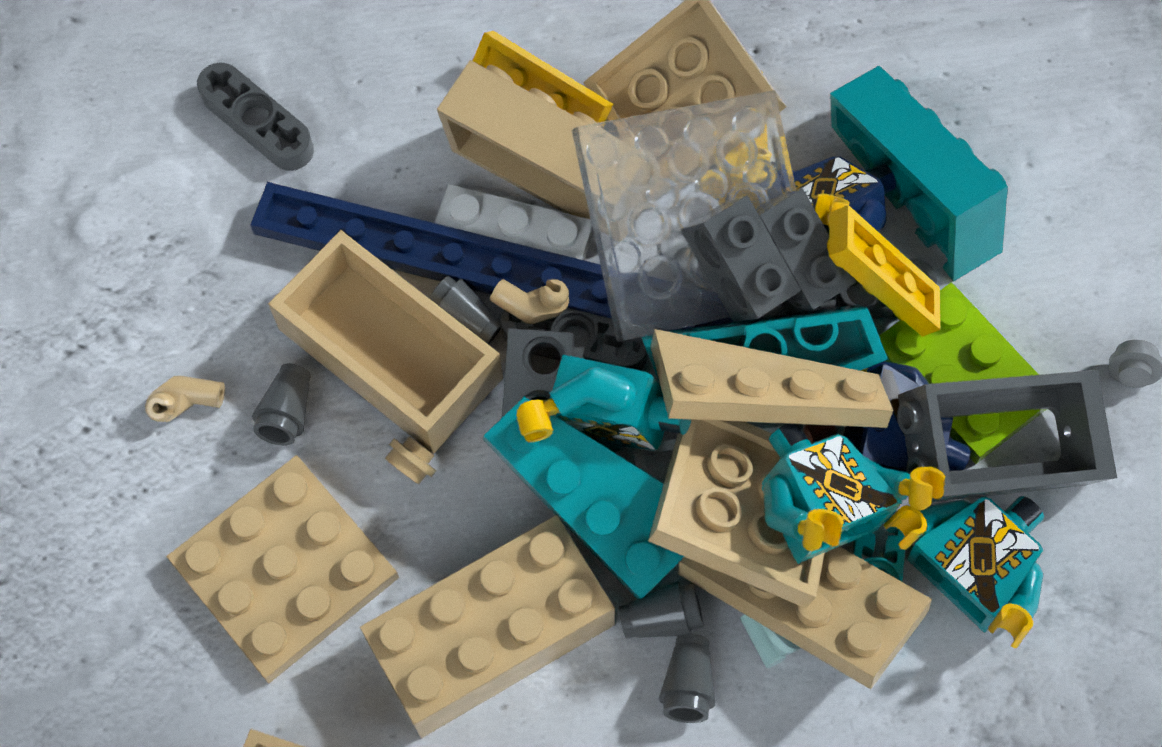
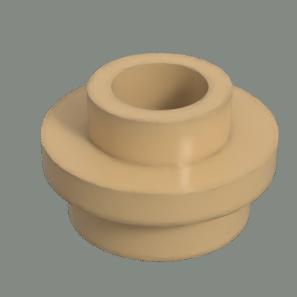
M410 436L403 444L395 438L390 442L389 445L393 449L385 459L417 484H420L426 475L430 477L434 475L436 470L429 462L435 455Z

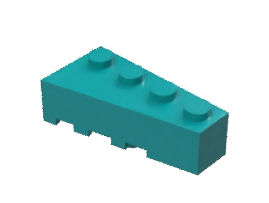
M878 65L830 93L831 127L865 170L879 163L886 164L892 170L896 180V188L885 194V196L896 210L904 205L908 208L918 225L915 234L925 247L929 248L936 244L948 259L942 268L953 282L1003 252L1008 195L1006 181L997 170L989 169L980 161L964 139L956 138L945 128L932 109L924 108L911 96L907 86L900 79H893Z
M861 305L667 331L859 371L888 360L869 309ZM654 333L641 335L642 341L644 343V346L646 348V351L648 353V356L658 378L653 354L650 347Z
M523 397L483 435V441L559 517L561 522L635 598L642 599L684 558L680 554L648 541L664 484L555 415L549 416L553 429L551 436L537 442H527L520 433L516 418L519 406L526 401H531Z

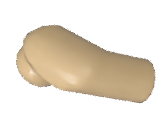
M502 279L494 288L490 301L523 322L535 324L562 314L569 304V290L562 281L551 279L546 281V286L526 293Z
M173 376L149 395L145 403V411L148 417L154 421L169 422L194 404L220 408L225 396L224 382L193 377Z

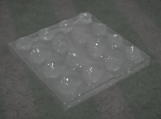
M775 90L588 124L572 129L616 340L624 341L654 334L655 329L669 331L730 317L680 229L724 202L748 195L754 208L757 209L778 195L796 190Z

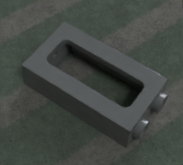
M1098 370L925 384L898 394L900 405L897 418L899 427L905 435L908 454L906 473L911 474L918 467H933L939 469L945 475L943 497L940 499L932 498V502L1086 486L1117 478ZM1048 409L1054 414L1061 448V456L1057 461L949 471L941 418Z

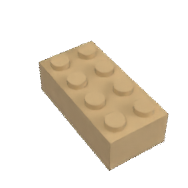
M470 60L436 109L451 150L454 153L563 213L594 220V230L621 244L652 195L647 154H645L644 149L637 142L623 135L615 138L600 130V126L595 120L584 113L574 112L572 115L557 107L556 102L539 89L531 88L530 91L525 90L514 84L512 78L496 66L488 65L487 68H484Z
M342 230L268 303L278 329L432 454L441 447L503 379L499 352Z
M555 515L360 626V629L422 739L615 626V608L561 520Z

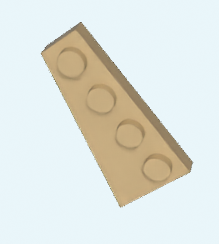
M657 329L654 330L650 347L667 414L670 419L887 428L893 409L879 374Z

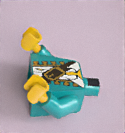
M562 355L553 389L549 392L551 395L550 399L547 401H526L519 406L516 414L520 433L527 442H537L551 436L553 429L549 416L555 414L559 419L614 453L623 447L652 451L658 450L661 446L664 431L684 435L689 430L692 420L670 419L668 417L661 386L651 374L568 355Z
M787 423L773 432L768 439L780 460L762 481L765 522L770 528L783 534L798 564L877 531L908 496L910 507L921 511L932 504V498L940 499L944 494L945 475L939 469L918 467L909 474L883 468L862 455L845 436L839 434L811 444L798 424Z
M1021 495L1005 511L986 496L979 498L973 503L964 499L931 504L928 508L921 511L915 510L908 505L899 508L884 524L885 529L896 527L903 532L905 537L898 544L902 550H906L920 538L913 546L907 561L984 633L988 630L993 634L997 628H1003L1013 636L1014 641L1010 645L1012 648L1016 649L1033 627V617L1038 610L1044 575L1041 567L1036 562L1043 552V548L1030 535L1044 520V514L1040 507L1028 497Z

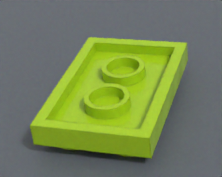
M952 282L940 290L939 331L922 337L906 322L900 320L879 335L888 358L887 362L913 366L919 369L929 384L1039 375ZM1047 409L953 417L949 436L953 440L969 446L970 459L977 464Z

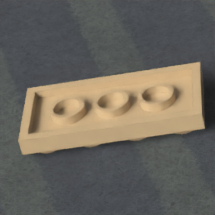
M840 546L825 552L817 595L807 608L687 557H684L679 562L680 576L870 690L927 615L932 601L928 596Z

